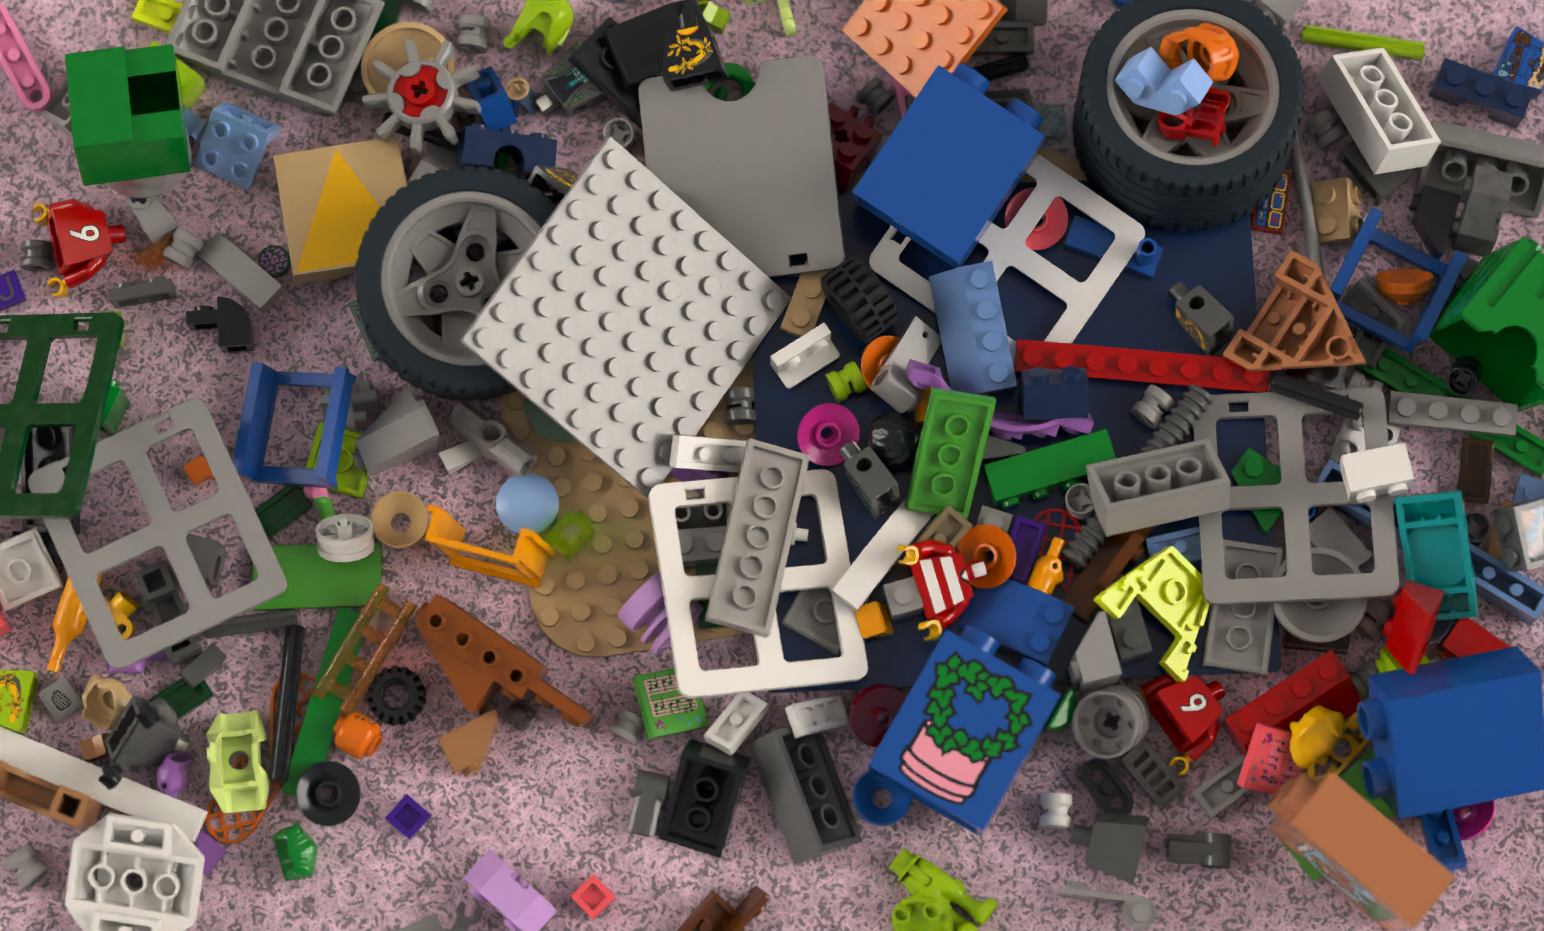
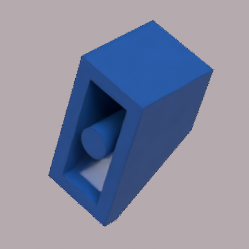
M489 66L478 71L480 77L466 83L471 98L478 101L482 108L479 114L482 123L487 126V129L499 131L501 128H509L511 125L518 123L506 91L493 67Z

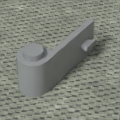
M913 316L874 378L870 387L871 390L899 413L914 410L921 400V397H919L920 388L911 384V380H908L906 367L909 359L929 364L941 344L940 335L917 316Z
M1069 880L1066 883L1069 884V887L1061 886L1058 889L1057 896L1122 904L1121 921L1131 931L1147 929L1154 923L1157 916L1154 903L1142 896L1087 890L1085 882Z

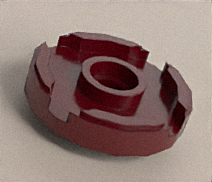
M874 684L864 688L855 696L851 704V713L848 715L851 731L862 743L878 747L907 697L899 688L893 685ZM886 713V717L882 721H878L879 716Z

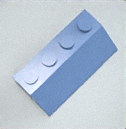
M987 261L962 266L929 276L950 388L955 391L977 395H988L1016 389L1017 383L993 262Z

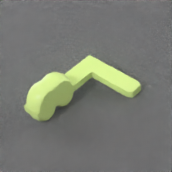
M745 0L746 5H753L769 0H758L755 3L753 0ZM777 0L785 36L792 37L797 32L789 0Z

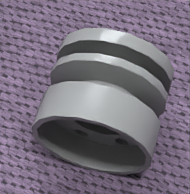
M1112 684L1092 692L1078 703L1073 713L1072 729L1076 741L1084 751L1094 757L1110 759L1121 756L1145 739L1150 729L1151 713L1147 701L1138 691L1128 685ZM1118 714L1121 720L1113 723L1111 717Z

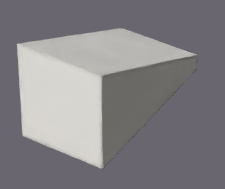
M471 441L438 453L449 475L483 457L480 454L479 448Z

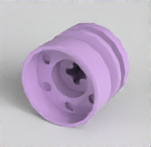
M660 571L645 582L617 614V618L631 632L640 629L644 625L648 627L641 638V642L644 645L658 637L650 647V651L655 656L671 647ZM698 602L690 606L693 626L703 611V607Z

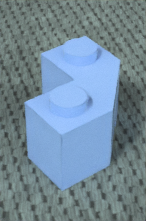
M1152 47L1129 58L1115 78L1116 83L1134 104L1175 116L1200 104L1213 84V81L1194 58L1170 70Z

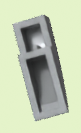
M219 232L196 254L262 314L285 293L280 283Z

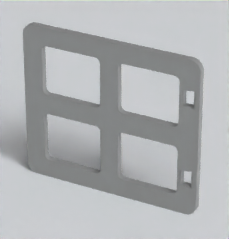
M1373 387L1327 390L1364 404L1361 416L1363 417L1365 450L1389 446L1385 397L1382 391ZM1274 392L1211 395L1213 403L1211 405L1207 404L1206 412L1200 413V420L1194 421V441L1209 438L1218 456L1217 421L1274 418L1277 421L1281 482L1276 485L1230 487L1229 509L1198 516L1203 596L1205 600L1211 605L1375 599L1394 596L1399 588L1393 496H1389V493L1376 496V499L1372 501L1358 503L1357 500L1348 501L1344 482L1310 483L1306 480L1302 418L1304 416L1333 415L1335 413ZM1249 402L1248 411L1229 412L1228 403ZM1367 505L1370 508L1374 571L1359 574H1314L1312 571L1308 510L1311 507ZM1276 508L1282 510L1287 574L1284 577L1227 578L1224 565L1222 513L1232 510Z

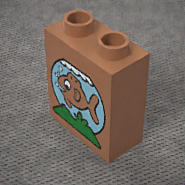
M1305 772L1297 777V779L1291 776L1277 790L1267 804V807L1278 815L1267 830L1313 867L1324 879L1386 931L1415 928L1456 878V876L1333 772L1313 779Z

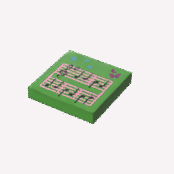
M675 668L636 675L632 678L648 740L700 730L709 726L702 698H686L679 692Z

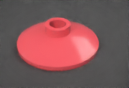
M1035 187L1025 189L1011 199L1005 212L1006 228ZM1060 197L1053 200L1042 216V224L1035 226L1026 239V246L1031 250L1047 249L1055 245L1063 237L1068 225V212Z

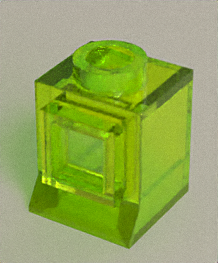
M568 510L544 538L545 542L550 547L553 546L560 551L571 564L595 535L594 529L590 527L593 521L581 511L574 514Z

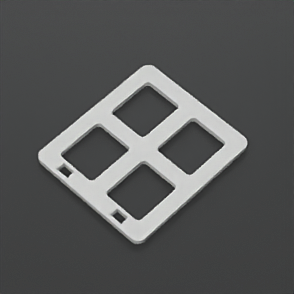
M1038 154L1026 171V174L1035 179L1037 183L1032 193L1007 228L1002 229L991 223L978 243L988 250V256L984 262H993L996 282L1007 267H1014L1066 303L1067 308L1044 341L1072 344L1137 250L1139 242L1145 237V230L1139 222ZM1057 197H1061L1111 231L1115 236V240L1085 282H1078L1028 248L1025 243L1032 230ZM890 226L870 255L869 264L871 269L936 314L930 282L899 260L900 254L911 239L906 236L901 245L891 240L898 230ZM1007 336L1014 367L1016 341Z
M825 469L807 471L801 497L812 496L815 499L825 563L785 568L780 592L819 588L830 590L841 657L798 662L785 661L775 610L768 638L754 635L758 659L756 666L703 671L699 667L689 603L696 600L710 599L715 575L689 577L684 573L675 509L725 503L732 505L738 477L657 484L651 489L648 501L679 692L684 697L701 698L854 682L861 680L866 675L868 664L855 609L832 593L834 586L851 565L835 476L830 471ZM703 489L704 499L687 500L686 490Z

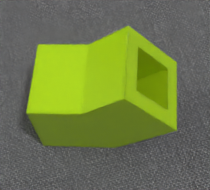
M709 0L698 1L701 12L711 30L723 34L731 18L730 11L718 7Z

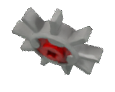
M410 38L405 40V51L409 63L398 71L379 60L373 63L378 74L390 82L386 93L362 96V102L366 109L390 107L393 112L376 130L377 135L383 142L403 125L411 129L409 144L414 155L421 154L425 131L440 128L445 139L455 145L459 140L455 129L448 123V120L455 111L459 110L469 114L481 113L482 108L478 101L459 97L458 87L480 77L475 65L472 64L452 74L446 69L455 50L450 41L445 40L433 61L420 60V52Z

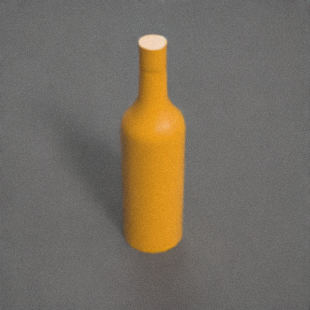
M100 574L97 578L98 585L100 584L103 574ZM69 576L52 621L55 643L46 670L57 674L69 644L82 634L87 622V616Z

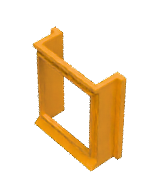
M428 504L427 511L432 517L425 541L431 542L450 558L449 564L458 568L540 588L548 557L555 558L556 552L533 530L521 528L514 554L511 556L462 543L466 529L441 507ZM463 551L510 563L518 570L461 556L459 553Z

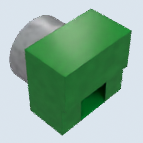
M173 44L125 50L123 46L65 54L73 147L83 185L89 186L106 183L117 193L135 198L157 196L177 186L186 176L187 172H191L192 152L185 124L181 80Z

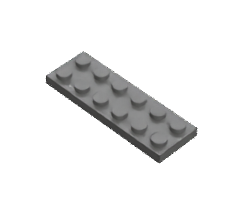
M751 438L747 440L705 621L768 638L770 635L810 455Z

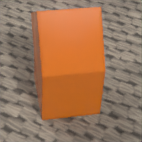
M198 456L182 466L195 487L205 480H215L205 456Z

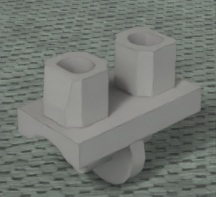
M370 379L355 382V392L351 394L346 420L349 431L356 430V421L367 420L369 415L381 414L377 389L374 390ZM325 388L324 395L319 396L324 420L326 418L331 388Z

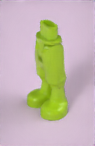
M906 848L898 854L888 867L899 876L897 881L901 882L911 895L929 896L945 906L953 919L954 931H979V928L953 910L950 902L964 909L981 927L988 921L1000 904L992 897L984 901L970 897L966 894V888L961 879H954L945 871L924 859L920 854L914 856Z

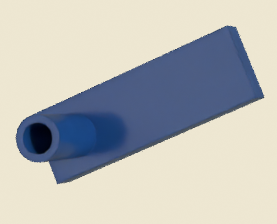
M1075 215L1063 247L1101 260L1115 240V236L1101 224ZM1151 238L1142 239L1124 269L1153 279L1164 248L1158 246Z
M1452 809L1419 815L1418 818L1428 853L1454 876L1455 870L1466 868L1467 860Z

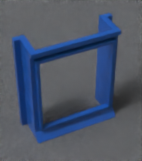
M1372 207L1330 290L1347 322L1411 354L1419 340L1424 343L1427 341L1468 255L1457 250L1449 264H1446L1376 228L1383 212ZM1368 243L1439 278L1410 338L1339 301Z
M252 362L233 457V464L238 474L254 483L338 489L336 473L353 383L356 382L357 377L351 374L347 367H335L334 374L276 371L264 363ZM279 385L331 388L316 469L263 466Z

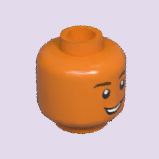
M358 711L351 713L347 717L342 715L333 728V732L336 733V746L355 759L373 756L383 740V735L380 734V725Z

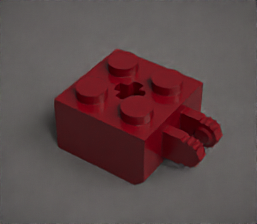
M830 102L828 106L838 192L844 194L872 160L883 134L872 128L876 118L871 115L863 122L857 119L859 108L855 105H852L845 112Z

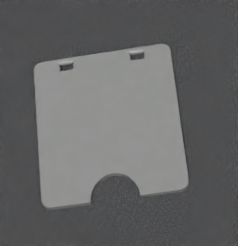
M808 55L760 62V72L755 86L746 96L734 101H723L713 97L704 85L670 91L663 81V76L647 78L641 82L638 92L646 168L667 187L671 188L680 199L770 278L831 270L844 262L845 253L825 69L823 62L818 57ZM807 254L809 264L790 266V256Z

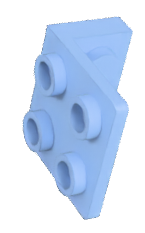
M225 101L211 111L194 165L241 187L250 189L253 187L266 145L277 138L281 126Z

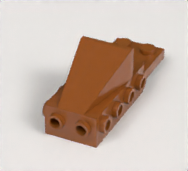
M436 593L431 602H424L416 613L415 618L418 621L414 626L420 631L459 698L471 713L481 715L496 692L499 691L513 701L519 702L520 699L529 701L532 697L535 701L551 710L555 706L561 710L559 717L574 727H579L581 724L590 726L596 715L544 681V678L551 670L550 668L446 597Z

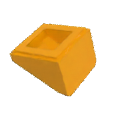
M874 601L862 605L858 611L855 610L860 633L863 638L893 634L894 631L885 603Z

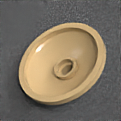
M417 22L396 23L381 30L368 43L361 61L362 79L368 93H386L390 82L382 78L374 68L373 63L376 60L384 62L392 69L398 71L409 63L405 51V40L411 38L420 52V60L433 61L446 39L432 27ZM454 55L446 66L450 74L455 73Z

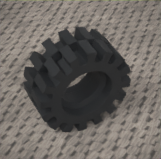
M396 665L389 669L387 667L381 669L382 672L376 673L373 676L372 682H369L367 686L368 693H366V698L370 710L381 722L388 723L391 726L399 724L403 726L407 725L406 723L409 721L413 722L418 714L421 715L423 705L426 704V690L422 681L415 672L410 671L409 668L404 666L400 668ZM393 684H401L409 692L408 701L400 708H392L384 700L386 689Z

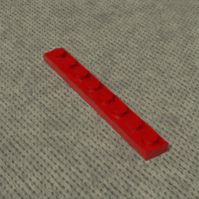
M1016 339L1014 371L1017 372L1031 370L1036 367L1063 369L1067 366L1086 368L1087 377L1188 387L1190 384H1195L1202 388L1257 393L1268 392L1270 370L1250 372L1225 357Z

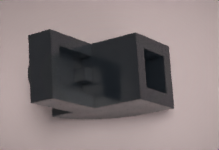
M217 297V309H213L212 306L202 305L194 307V311H186V324L190 330L218 329L219 347L223 353L255 351L252 322L243 307L236 301L226 297Z

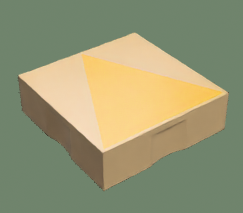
M398 136L389 137L384 142L381 139L273 155L294 286L339 279L348 274L355 273L356 260L359 257V247L365 231L369 229V223L376 216L381 206L384 207L385 201L390 196H394L401 187L407 186ZM415 258L413 260L411 267L419 265L418 261Z

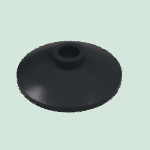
M323 761L312 765L302 774L297 784L296 800L300 811L308 820L318 825L334 826L345 822L354 814L360 802L361 791L357 777L347 766L338 762ZM325 787L331 790V797L327 800L321 797V790Z

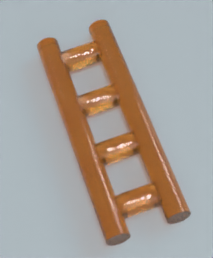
M380 582L312 692L321 699H324L328 691L344 701L340 711L347 715L353 713L418 606L406 599L403 606L400 607L387 599L386 595L390 588ZM378 608L395 618L385 635L369 626ZM361 636L378 646L369 662L352 653ZM344 664L361 673L352 690L335 681Z

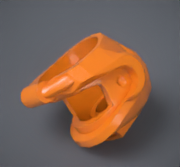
M1202 23L1197 27H1186L1183 31H1173L1170 35L1163 37L1158 53L1162 56V60L1169 69L1172 70L1183 64L1180 55L1181 48L1184 42L1188 40V61L1193 58L1213 81L1211 87L1214 83L1229 79L1237 67L1239 59L1237 44L1229 33L1221 27L1210 23Z

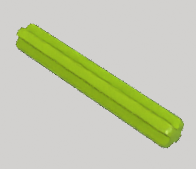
M1305 25L1301 36L1303 43L1355 51L1384 48L1389 56L1421 60L1425 52V44L1420 41L1313 25Z

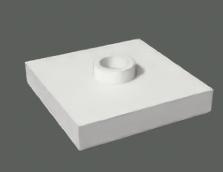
M36 527L0 542V604L4 612L64 585Z

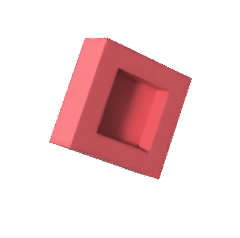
M595 874L570 896L592 920L599 916L616 899V896Z

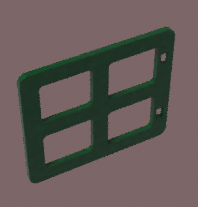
M115 312L0 315V325L9 324L7 332L0 333V340H27L13 400L8 404H0V428H5L0 450V519H71L80 512L124 330V320ZM78 322H90L88 330L77 331ZM97 338L83 400L79 403H37L52 342L55 339ZM35 427H76L63 486L58 493H16L29 433Z

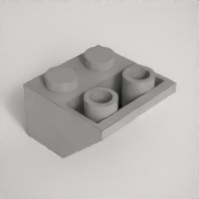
M703 496L687 497V500L704 499V498H703ZM729 504L675 509L683 568L696 567L699 564L718 563L730 514Z

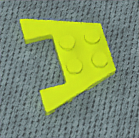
M1166 546L1098 594L1094 601L1112 619H1119L1136 597L1175 636V640L1158 664L1177 682H1185L1189 674V670L1186 669L1191 653H1195L1197 648L1194 644L1199 627L1204 625L1210 604L1203 596L1202 574L1173 546Z

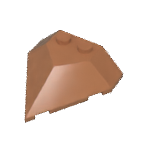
M1293 250L1289 252L1274 275L1277 286L1248 330L1239 329L1223 353V357L1250 372L1366 364L1319 265Z

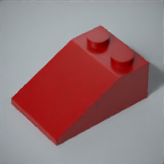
M1407 580L1403 588H1398L1397 593L1394 595L1391 605L1397 607L1394 618H1387L1382 635L1388 637L1385 645L1386 649L1407 673L1414 675L1427 651L1445 591L1411 580Z

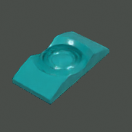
M1461 490L1395 497L1406 580L1445 591L1436 620L1477 617L1475 574L1471 561L1468 526Z

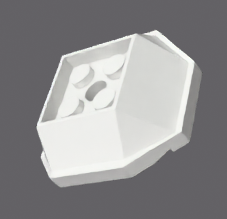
M109 813L73 840L65 906L83 931H185L197 920L205 857L173 822ZM135 872L141 875L143 878L142 887H135L131 884L129 880L130 873Z

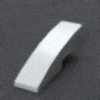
M904 500L834 586L832 593L858 611L873 590L878 587L888 572L906 552L897 550V546L900 544L911 545L934 516L933 513L907 510L904 506Z

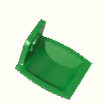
M1068 687L1061 699L1059 698L1058 705L1042 731L1044 734L1057 731L1061 733L1072 722L1073 713L1078 702H1076L1074 691Z

